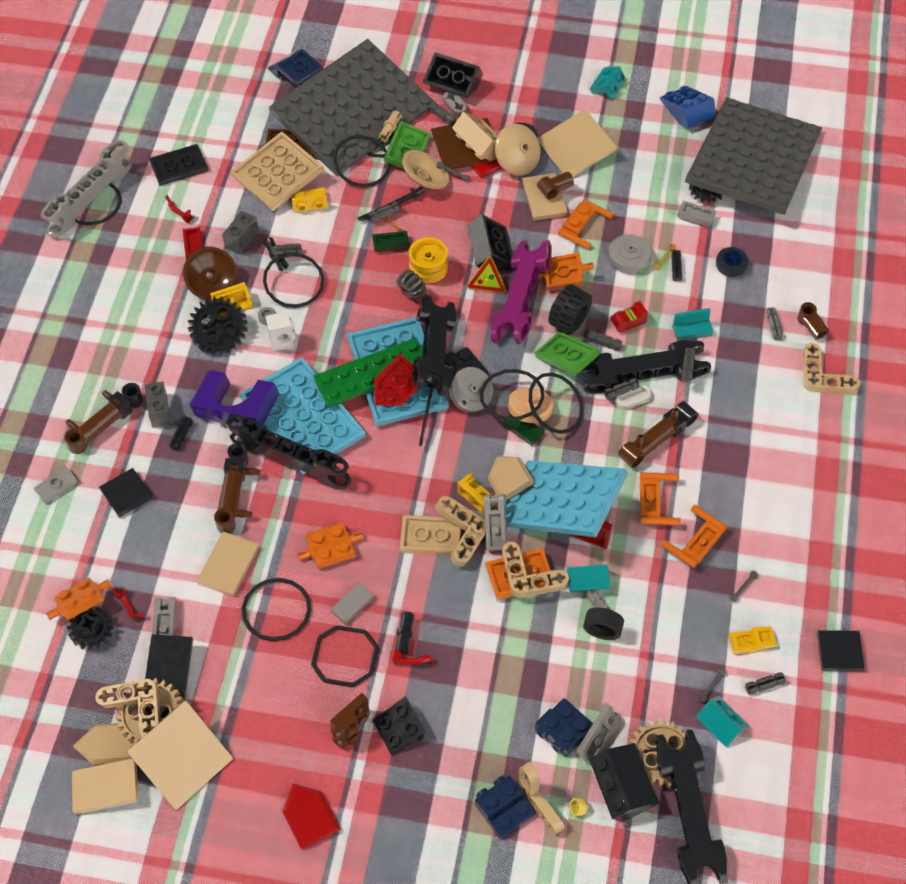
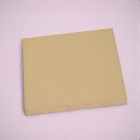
M280 132L233 169L230 174L273 212L325 169L322 164L287 135Z

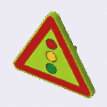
M489 256L467 287L469 289L505 293V285L493 258Z

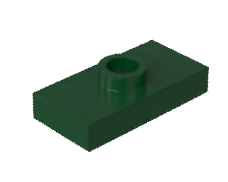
M407 231L372 235L374 252L409 248Z
M520 420L503 421L504 427L531 446L544 434V430L534 423H526Z

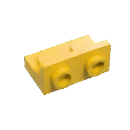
M325 187L298 191L291 197L293 212L328 208Z

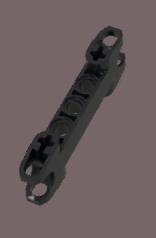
M427 293L422 298L416 316V321L425 323L422 357L416 356L411 376L415 388L420 389L424 381L430 382L435 385L440 396H445L453 376V367L445 365L447 331L452 332L454 329L457 312L454 302L448 301L447 306L439 307L432 301V296Z
M691 340L676 341L668 346V351L613 359L610 353H600L589 365L581 370V372L593 373L597 376L584 382V391L587 393L604 394L605 389L610 387L612 389L613 386L625 381L629 382L628 380L633 378L643 380L676 374L677 379L682 381L685 349L688 347L694 348L695 355L704 352V343ZM694 359L691 380L711 371L710 362Z
M230 415L226 421V426L232 432L229 436L232 443L239 442L244 444L247 452L255 455L262 453L316 476L318 482L329 487L347 489L351 478L346 473L349 465L345 459L324 449H311L262 428L258 421L248 417ZM239 420L242 422L240 428L231 426V423ZM238 435L241 441L235 440V436ZM341 463L344 465V468L341 470L336 464ZM337 476H342L346 478V481L342 484L336 483L335 478Z
M693 729L686 730L684 737L685 749L681 752L669 748L664 734L657 735L656 761L661 778L671 777L686 842V845L677 847L679 866L687 884H698L697 870L701 866H708L714 871L719 884H726L728 882L727 856L723 841L721 839L711 840L696 772L705 771V761Z

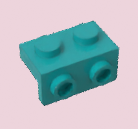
M620 66L603 68L590 87L591 93H606L608 99L613 100L626 80Z

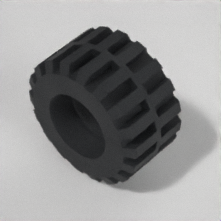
M573 284L567 285L558 294L551 306L548 317L549 324L568 335L574 333L582 325L592 305L591 294Z

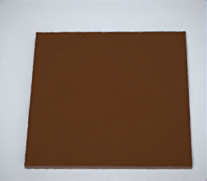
M488 118L482 119L490 126ZM454 124L431 128L444 166L456 169L489 161L487 159H479L475 155L476 152L469 149L465 145L466 142L456 136L457 133L452 129Z

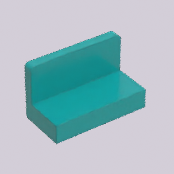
M710 308L674 314L672 328L676 340L682 341L711 336L713 329L709 320Z
M608 564L567 567L566 573L569 576L570 592L610 588Z
M720 696L710 699L696 716L725 747L729 746L738 734L745 732L749 727Z

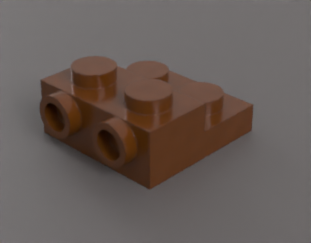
M363 693L359 694L330 720L332 740L339 748H345L347 745L354 744L360 735L359 725L364 724L369 718L368 698Z

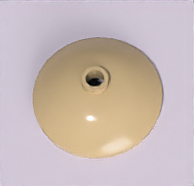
M511 124L499 132L495 141V155L498 163L506 172L515 176H522L530 173L537 166L540 159V145L531 129L521 124Z
M410 150L405 153L402 158V164L407 175L415 183L429 189H442L448 184L449 174L447 170L437 168L436 165L439 161L436 158L418 150Z

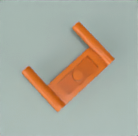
M583 199L582 203H579L564 222L562 229L558 231V235L589 250L591 243L577 236L595 213L610 220L613 219L614 213Z
M640 472V524L680 526L681 518L660 517V481H679V474Z
M694 504L690 511L706 521L683 550H680L667 540H664L661 544V547L693 568L701 562L728 527Z

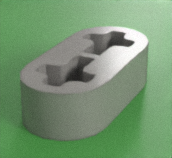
M448 91L444 93L443 103L454 117L459 118L463 112H467L466 104L459 95Z

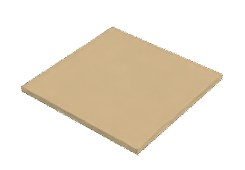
M586 108L537 138L540 146L561 173L570 172L572 177L618 149Z
M186 700L126 751L175 810L183 805L233 759Z

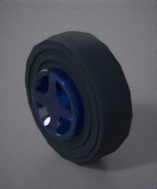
M736 247L723 248L716 257L718 271L729 277L743 274L748 266L746 253Z

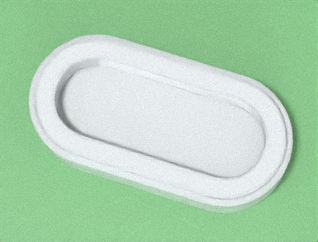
M639 385V388L632 391L630 389L628 393L618 397L615 396V405L620 409L627 410L645 404L651 398V390L645 385Z

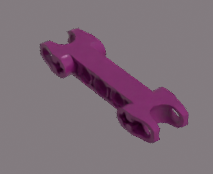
M522 240L515 249L511 259V267L516 272L503 311H495L491 320L490 338L493 343L498 344L504 335L514 332L516 344H522L529 334L533 317L532 313L528 312L537 280L540 271H549L552 263V245L550 240L543 241L540 247L533 251L529 250L527 240Z

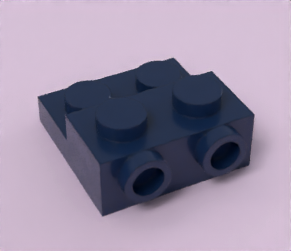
M563 698L553 709L550 708L536 721L535 731L543 740L547 739L551 743L555 752L558 754L562 753L567 757L583 741L593 723L567 699Z
M511 775L506 778L500 776L494 781L493 784L495 786L489 790L483 788L476 794L477 798L475 799L476 808L500 840L536 815V811L523 796V791Z

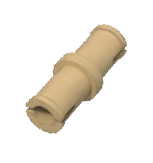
M392 111L389 119L384 122V127L378 135L381 141L387 142L392 132H395L397 124L402 118V115L399 114L400 112Z

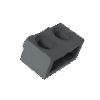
M241 211L222 234L225 248L240 255L259 231L257 218Z
M164 381L145 384L148 415L152 428L171 425Z

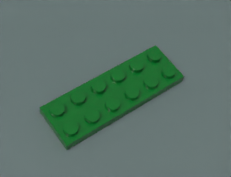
M413 338L313 375V379L327 408L374 391V379L400 353L413 365L416 356L422 357L423 349L417 338Z

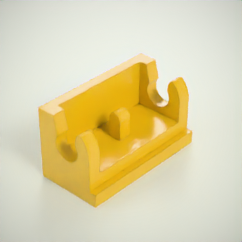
M245 282L210 293L212 302L213 297H216V300L219 301L222 296L224 302L230 298L231 305L237 302V308L242 307L243 311L253 308L251 296ZM221 312L219 317H225L228 313Z
M469 473L457 482V492L485 516L484 496L490 493L475 480L472 473ZM492 504V510H493L498 504Z

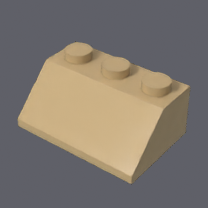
M463 112L452 127L457 133L456 136L465 141V145L469 149L476 152L475 155L479 159L492 161L496 158L495 141L498 134L484 120Z

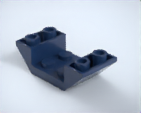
M303 49L292 52L268 67V70L277 78L284 75L296 87L324 69Z

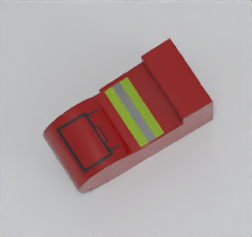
M637 301L632 307L614 313L610 321L618 332H624L646 324L648 311L641 301Z

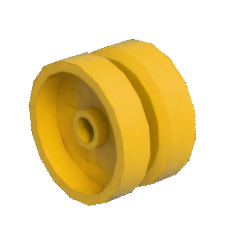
M424 237L416 240L409 248V270L418 274L424 283H435L443 279L448 272V249L446 245L433 237Z

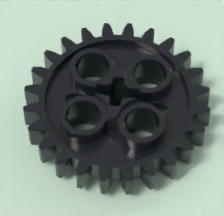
M221 296L219 301L216 300V297H213V302H210L207 298V304L205 305L199 302L200 309L194 307L196 314L190 313L193 320H188L189 325H191L188 327V331L192 332L190 338L194 339V345L199 344V350L205 347V353L212 350L213 355L216 354V351L223 355V350H226L228 354L230 353L229 348L232 347L236 350V343L242 345L240 338H246L242 332H248L247 327H245L248 322L243 320L246 318V314L241 313L243 311L242 307L237 308V302L231 305L230 298L224 302ZM221 312L228 313L225 317H219ZM203 319H210L208 324L202 323ZM228 328H234V331L230 334L225 332ZM212 334L217 335L215 340H209L208 337Z

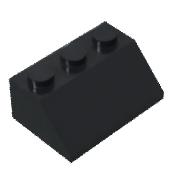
M435 52L423 83L468 98L477 90L483 72L479 66Z
M481 214L467 225L476 267L480 269L485 260L491 256L498 271L511 270L513 253L506 226Z
M635 743L606 749L589 758L613 820L624 822L660 804Z

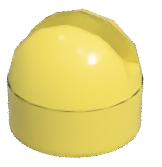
M582 798L571 799L569 808L573 816L586 814L589 808L586 800Z

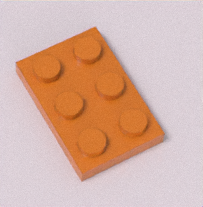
M543 548L521 553L527 575L551 571ZM503 558L485 562L496 601L513 597ZM512 566L510 571L517 574L521 569L518 566ZM536 580L534 585L542 588L545 586V582ZM518 584L517 588L519 591L523 590V587Z

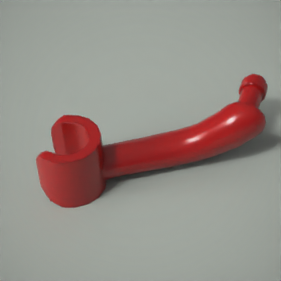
M168 195L165 196L169 208L181 216L184 222L189 223L195 218L190 214V209L184 213L175 206L174 201H171Z
M116 586L113 587L115 597L122 601L129 617L133 620L134 617L143 618V612L134 613V609L126 597L125 587L123 586V591L117 593Z
M392 650L389 656V661L394 662L397 666L401 664L419 665L428 661L431 664H435V660L431 658L430 654L418 658H402V652Z

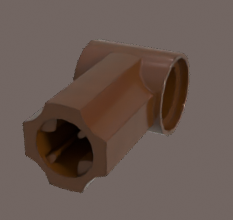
M564 172L551 179L548 176L541 178L537 183V187L545 198L550 200L555 198L560 191L573 186L574 180L570 172Z
M805 302L800 307L797 321L808 329L814 339L819 340L828 334L829 329L816 313L817 307L811 302Z

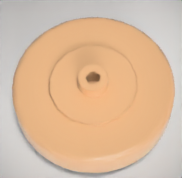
M530 387L517 389L510 394L508 410L512 416L518 417L531 412L528 402ZM533 388L532 402L535 408L541 398L540 389ZM545 392L543 403L540 409L536 411L542 421H546L551 417L554 407L552 398ZM534 415L520 420L526 423H539Z

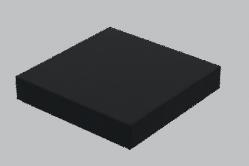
M134 468L99 486L100 491L118 518L153 499L152 494Z
M818 630L817 639L821 671H864L860 631Z

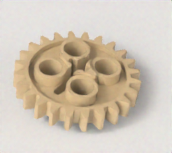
M155 678L153 681L159 688L160 713L162 715L164 711L169 710L170 714L184 699L181 696L178 697L180 693L177 689L174 690L172 684L167 686L165 680L159 684V681ZM148 685L147 689L142 691L149 694V690L152 688ZM130 689V694L126 692L123 693L126 699L132 695V689ZM138 703L116 708L120 715L115 717L120 722L117 727L120 730L123 729L121 734L124 737L127 736L126 739L129 742L134 740V744L142 738L139 729V714L132 716L133 710L138 708ZM148 705L152 712H154V705ZM144 709V714L149 716L148 712Z
M655 719L653 726L646 722V729L639 726V733L633 732L632 737L634 739L629 740V744L635 743L637 745L652 785L655 782L658 783L659 789L662 788L663 784H666L667 788L670 789L672 779L671 777H660L656 761V745H650L647 741H656L657 735L664 734L670 749L678 752L685 749V732H681L682 725L676 729L674 728V721L669 726L666 723V719L660 725L657 719ZM675 742L679 747L673 748L669 743ZM653 760L656 765L650 766L646 761Z

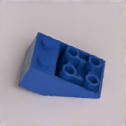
M682 86L679 90L669 91L659 97L677 122L686 128L717 117L714 98L689 86Z

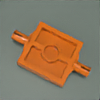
M579 252L551 257L552 263L549 271L540 272L538 280L545 278L548 291L564 289L570 284L581 286L583 285L584 271L594 270L593 262L582 264Z
M343 522L305 534L308 550L299 552L297 555L300 561L311 557L319 570L356 557L353 542L362 540L364 537L362 532L350 535L346 531Z
M90 577L79 581L75 586L68 590H63L53 597L57 604L55 609L46 613L48 619L51 620L61 614L65 616L67 621L104 601L102 591L112 587V584L107 579L97 585L93 583Z

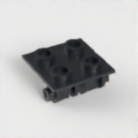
M406 696L373 719L391 756L415 739L421 741L425 738L424 733L426 731Z

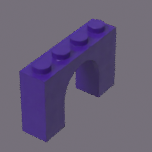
M209 370L190 403L194 415L200 419L207 418L215 422H226L230 415H241L258 421L261 427H263L280 395L275 383L258 379L246 400L234 406H224L221 403L231 383L225 373ZM235 420L231 423V425L241 426L242 422L239 420Z

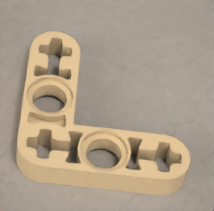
M813 342L805 345L803 351V381L806 390L810 392L848 395L855 394L858 391L860 381L855 376L823 374L820 346ZM809 350H813V353H814L813 358H810V357H811V351H809ZM814 364L817 369L811 370L807 365ZM812 376H814V383H815V384H812V382H811V377H812ZM834 381L837 386L831 387L827 382Z
M443 496L436 503V511L465 531L451 554L452 563L462 567L469 561L486 534L485 520L451 497ZM457 513H463L467 520H460ZM477 525L481 526L480 530L476 529ZM465 538H471L474 541V545H467ZM461 551H466L462 559H459L458 556Z
M507 542L503 545L502 558L513 596L517 598L561 591L568 586L569 576L563 570L527 575L519 545L515 542ZM509 549H512L514 552L513 560H511L510 553L508 552ZM518 566L521 571L514 574L510 571V568ZM560 577V579L563 580V582L559 583L558 580H556V578ZM542 580L545 582V586L538 588L534 585V582ZM520 584L523 590L519 591L517 585Z
M143 679L100 688L96 693V702L104 708L138 703L139 729L142 737L147 734L146 731L150 730V724L147 721H151L153 728L161 722L159 688L153 680ZM149 685L152 689L149 690V694H146L142 690H146ZM128 688L132 689V695L127 699H123V691ZM106 693H108L110 696H113L107 698V702H105L102 699L106 696ZM148 705H154V712L146 716L144 709Z
M528 762L519 768L518 786L548 829L556 835L564 829V824L539 791L540 775L534 765Z

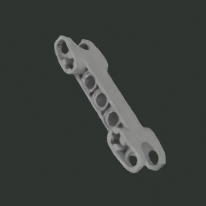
M118 140L104 148L99 154L100 161L65 194H57L48 202L41 212V219L49 223L46 229L48 236L55 239L68 232L76 224L75 217L110 183L116 184L125 177L132 167V159L124 156L128 151V144L126 142ZM117 146H123L118 152L115 151ZM122 162H127L128 164L123 166ZM49 212L53 214L50 217L45 216ZM56 226L60 227L58 232H51Z

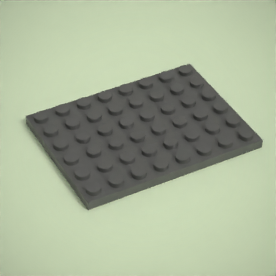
M367 38L269 106V111L338 177L339 174L335 170L333 156L334 150L342 140L349 136L364 135L372 137L383 144L384 142L381 141V138H378V135L392 111L400 112L399 114L402 115V118L399 121L410 124L427 112L430 108L429 104L435 101ZM392 132L389 139L393 137L395 132ZM362 138L352 139L344 143L337 152L336 161L339 170L342 173L369 152L371 153L379 147V145L371 140Z
M726 97L686 176L685 183L785 215L822 127Z

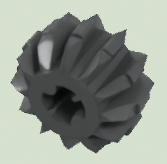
M407 269L405 272H402L396 280L397 287L401 290L400 292L410 300L415 301L419 299L426 291L422 278L412 270Z

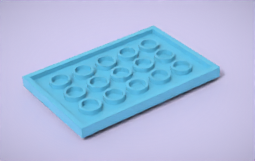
M416 317L348 333L347 338L354 360L413 338H417L423 349L424 333L420 322L416 321ZM425 382L402 406H375L374 391L367 393L366 398L375 426L424 415L430 387H427L428 382ZM434 388L429 413L449 409L446 396H440L437 388Z
M303 357L265 378L264 381L275 383L280 394L263 425L266 430L311 449H324L334 454L340 453L366 437V432L342 404L327 408L313 379V375H316V373ZM254 385L240 393L242 401L247 399ZM298 469L302 475L306 474V472Z
M528 460L525 466L535 483L506 500L507 527L596 537L628 476V472L624 468Z

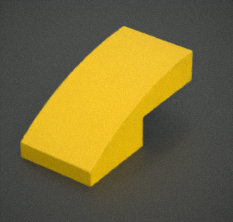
M771 626L753 627L750 631L731 632L728 635L733 654L761 651L776 647L777 645Z

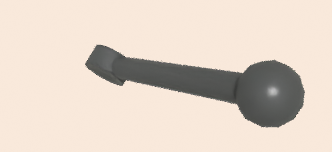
M441 161L437 163L436 166L438 169L443 168L463 178L465 182L469 181L468 175H462L444 166L443 162Z
M756 571L750 572L749 578L735 594L730 596L731 601L736 602L738 596L747 585L758 577Z
M724 668L718 669V674L704 694L699 696L698 701L700 703L707 701L710 691L720 677L726 674Z

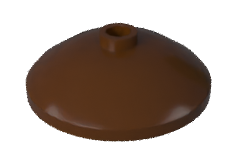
M207 246L195 250L186 259L183 267L185 285L193 295L204 300L207 298L212 300L210 293L234 286L237 281V267L233 258L226 251L217 247ZM212 273L213 277L207 278L206 274Z

